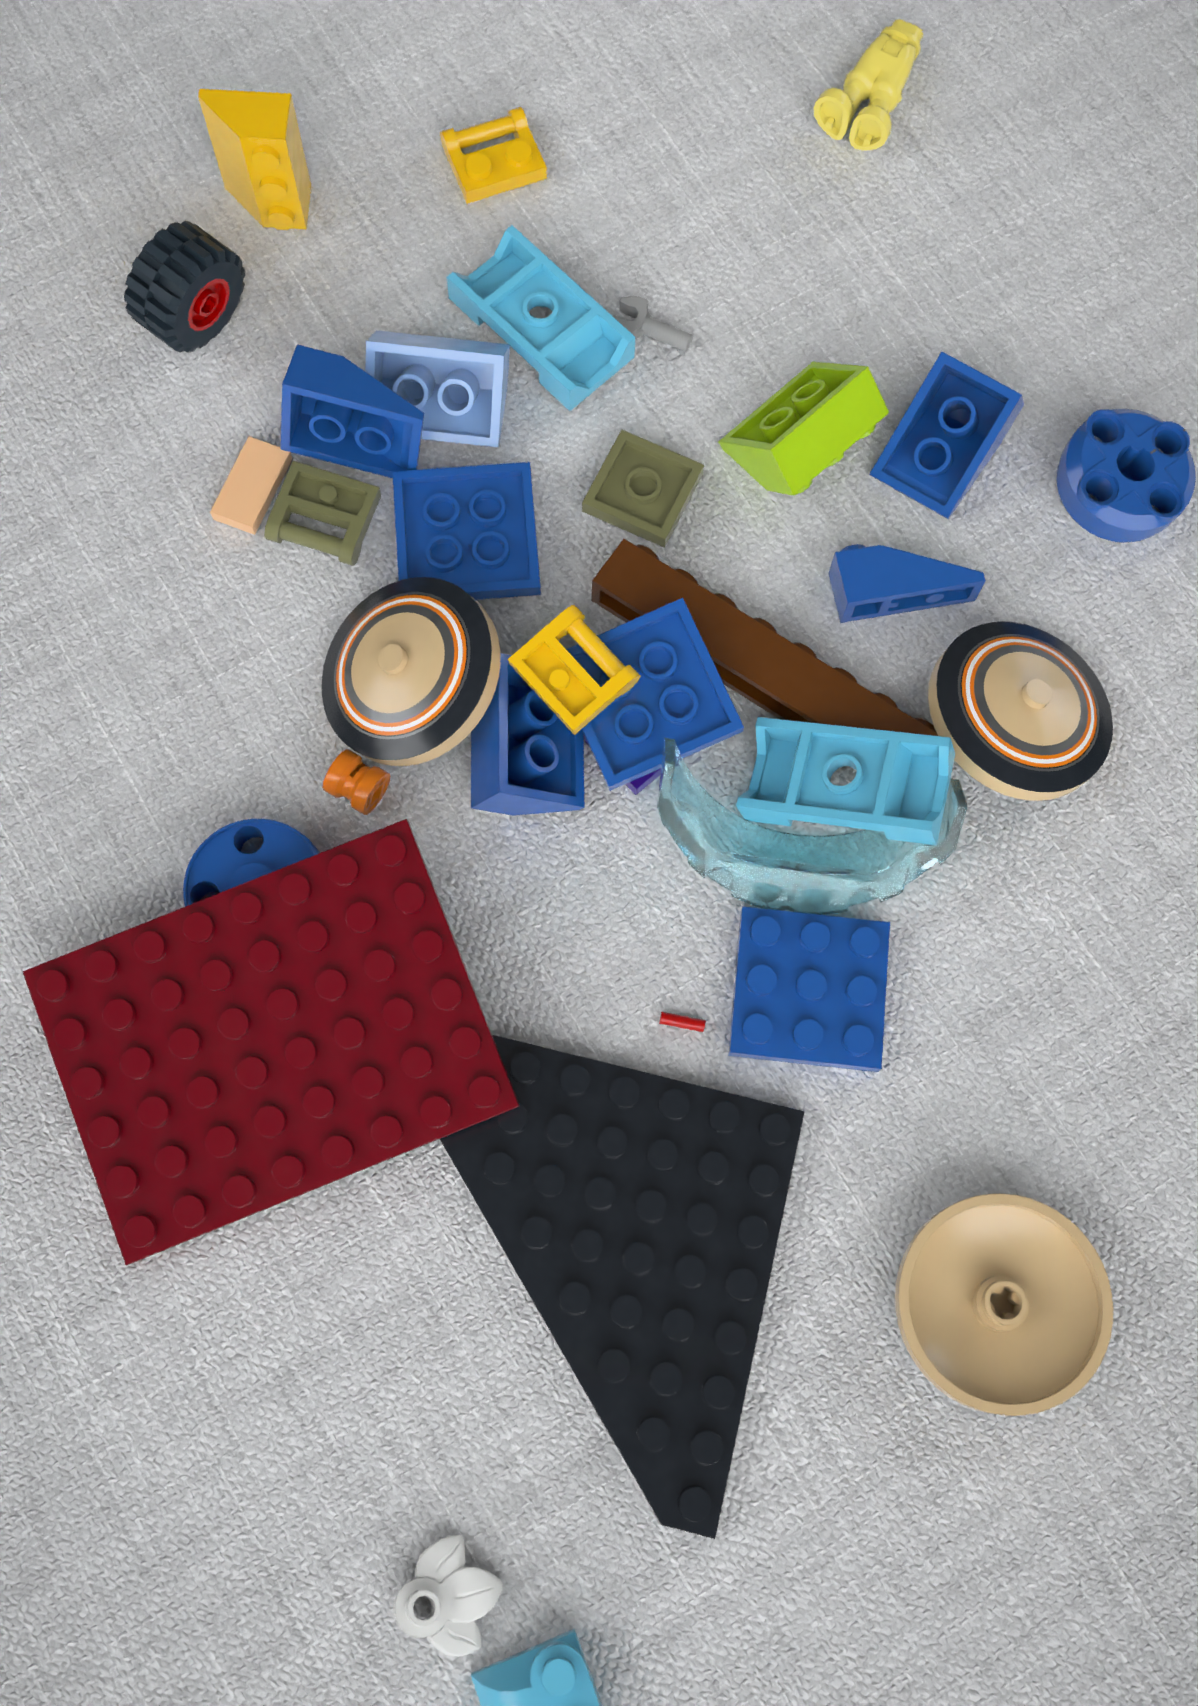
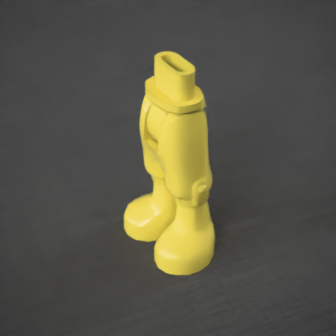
M896 19L891 26L885 27L880 35L863 53L854 69L846 75L843 90L834 87L829 88L818 97L814 105V116L819 126L827 135L835 140H841L850 127L860 103L869 99V105L862 108L852 123L849 141L855 149L863 151L874 150L884 145L890 135L892 126L891 117L888 113L892 112L898 103L901 102L902 90L909 77L913 63L920 53V41L923 37L921 28L904 20Z

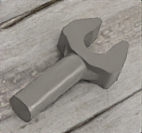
M639 296L620 298V312L635 319L627 321L621 317L612 316L632 333L636 339L642 335H647L687 352L692 342V334L651 318L648 312L647 299Z

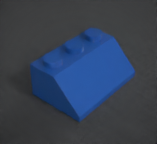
M501 653L499 678L493 698L485 714L471 731V809L516 816L576 811L585 808L584 734L582 729L574 735L509 664L508 658L512 655Z

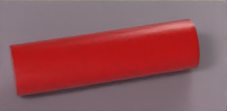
M661 1012L659 1024L704 1032L706 1020Z

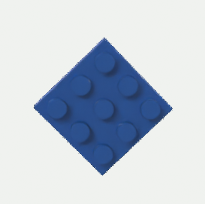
M530 462L392 471L399 581L414 577L442 579L457 585L475 600L541 595Z
M683 598L597 635L625 666L631 665L641 675L638 682L629 691L615 699L582 728L609 791L743 732V723ZM578 644L566 649L600 687L610 680Z
M742 906L728 1056L879 1072L882 1069L890 922Z

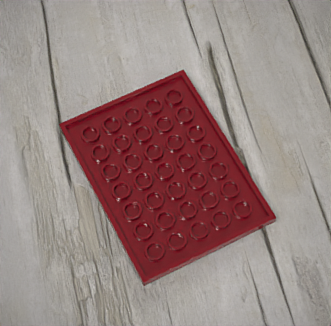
M407 819L22 971L126 1266L520 1107L410 822Z

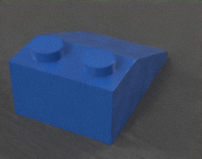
M297 344L282 383L280 450L393 478L392 471L417 470L425 413L344 356Z
M941 351L869 475L949 520L1002 443L1024 406L1022 394Z

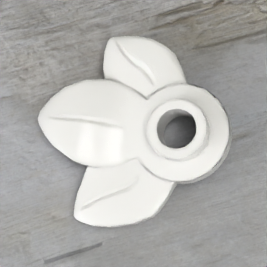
M461 1535L447 1536L439 1539L420 1554L416 1565L415 1578L405 1583L399 1589L393 1604L396 1624L403 1633L410 1637L428 1638L440 1653L455 1657L468 1655L479 1650L482 1646L480 1632L475 1621L485 1616L495 1606L500 1597L503 1583L498 1577L486 1570L476 1567H465V1544ZM426 1596L431 1601L432 1610L427 1618L420 1620L415 1616L413 1606L419 1597Z

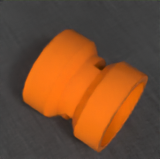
M346 749L331 764L324 778L322 788L335 798L344 797L348 799L353 809L363 815H368L384 796L391 776L390 773L378 766L368 767L363 764L360 755Z

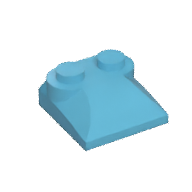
M575 1628L471 1673L481 1706H602Z

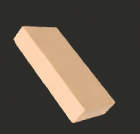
M248 436L210 511L213 520L255 535L293 460L291 452L280 450L278 446Z

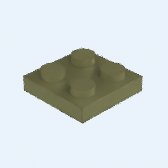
M621 429L582 501V512L665 548L703 475L704 465Z

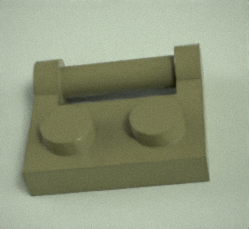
M293 461L266 522L265 539L276 543H281L283 540L337 556L339 562L354 566L359 559L362 542L381 498L380 487ZM295 513L347 529L342 539L288 521L291 514Z

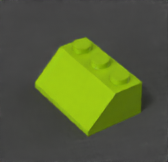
M811 362L718 442L721 448L767 491L794 496L807 490L812 484V479L826 467L839 462L843 458L844 452L857 440L870 435L875 430V425L889 411L868 366Z

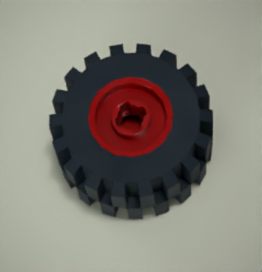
M183 221L181 224L178 222L172 223L166 230L162 228L158 231L151 241L148 240L139 256L135 258L132 270L128 274L125 283L127 285L124 292V301L127 303L126 311L132 316L134 321L175 351L180 353L183 351L187 353L193 352L197 347L202 348L212 338H215L224 326L227 325L237 309L245 285L243 282L245 277V268L242 266L243 261L235 252L190 221Z

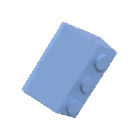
M378 330L366 341L365 372L425 413L421 439L499 447L508 386L510 344Z

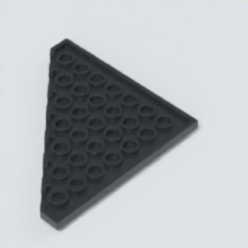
M493 1035L520 1107L443 1137L440 1141L661 1525L715 1539L805 1111Z

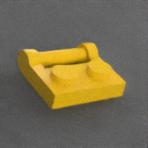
M522 107L508 110L507 116L456 132L453 128L440 131L443 150L467 204L547 179V166L528 127L526 115ZM511 133L515 137V139L465 155L461 151L463 148Z
M571 605L509 657L508 661L513 669L575 735L615 699L629 691L638 682L641 675L631 665L625 666L583 621L585 615L575 605ZM569 634L610 680L600 687L561 645L559 640Z

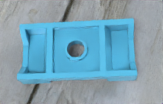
M513 225L505 230L494 256L469 276L452 272L446 277L449 299L478 326L485 322L507 344H510L522 358L539 372V383L569 411L634 358L636 337ZM534 307H547L552 311V314L546 318L539 319L531 316L529 311Z
M757 717L755 725L757 757L749 790L740 795L736 803V807L745 821L791 827L793 820L882 831L885 833L886 838L890 840L937 845L955 759V750L951 737ZM849 766L857 770L856 776L851 783L844 786H837L831 783V776L837 769Z

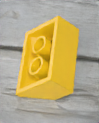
M199 89V102L225 189L263 227L279 230L307 229L311 181L291 93Z

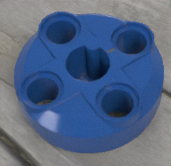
M1100 409L1093 412L1066 444L1057 468L1059 496L1069 515L1089 533L1113 542H1137L1150 538L1166 529L1185 510L1195 488L1196 472L1193 457L1189 450L1190 438L1187 431L1177 423L1163 421L1152 414L1140 410ZM1088 493L1096 497L1098 501L1093 500ZM1152 506H1155L1160 512H1157Z
M246 819L228 824L211 834L193 854L184 877V904L188 906L196 903L205 894L210 892L221 893L320 852L305 835L282 822L269 819ZM251 838L263 839V844L258 851L251 854L241 852L247 840Z

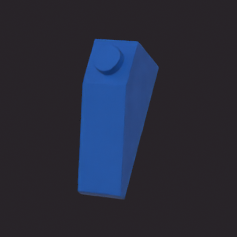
M862 544L847 546L839 552H835L828 572L840 623L973 602L986 581L984 572L883 545L866 547Z

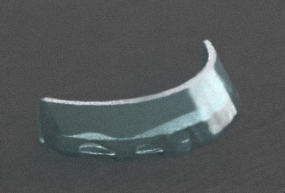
M665 738L657 808L664 827H667L673 840L687 857L688 864L704 879L708 876L719 885L730 890L732 897L763 909L829 915L847 912L849 906L865 903L879 898L880 903L903 893L905 885L921 876L935 863L939 862L941 865L956 849L967 811V801L959 779L950 778L937 845L890 840L886 838L885 833L882 831L866 829L852 833L826 836H808L780 832L750 822L715 800L691 774L679 753L675 739Z

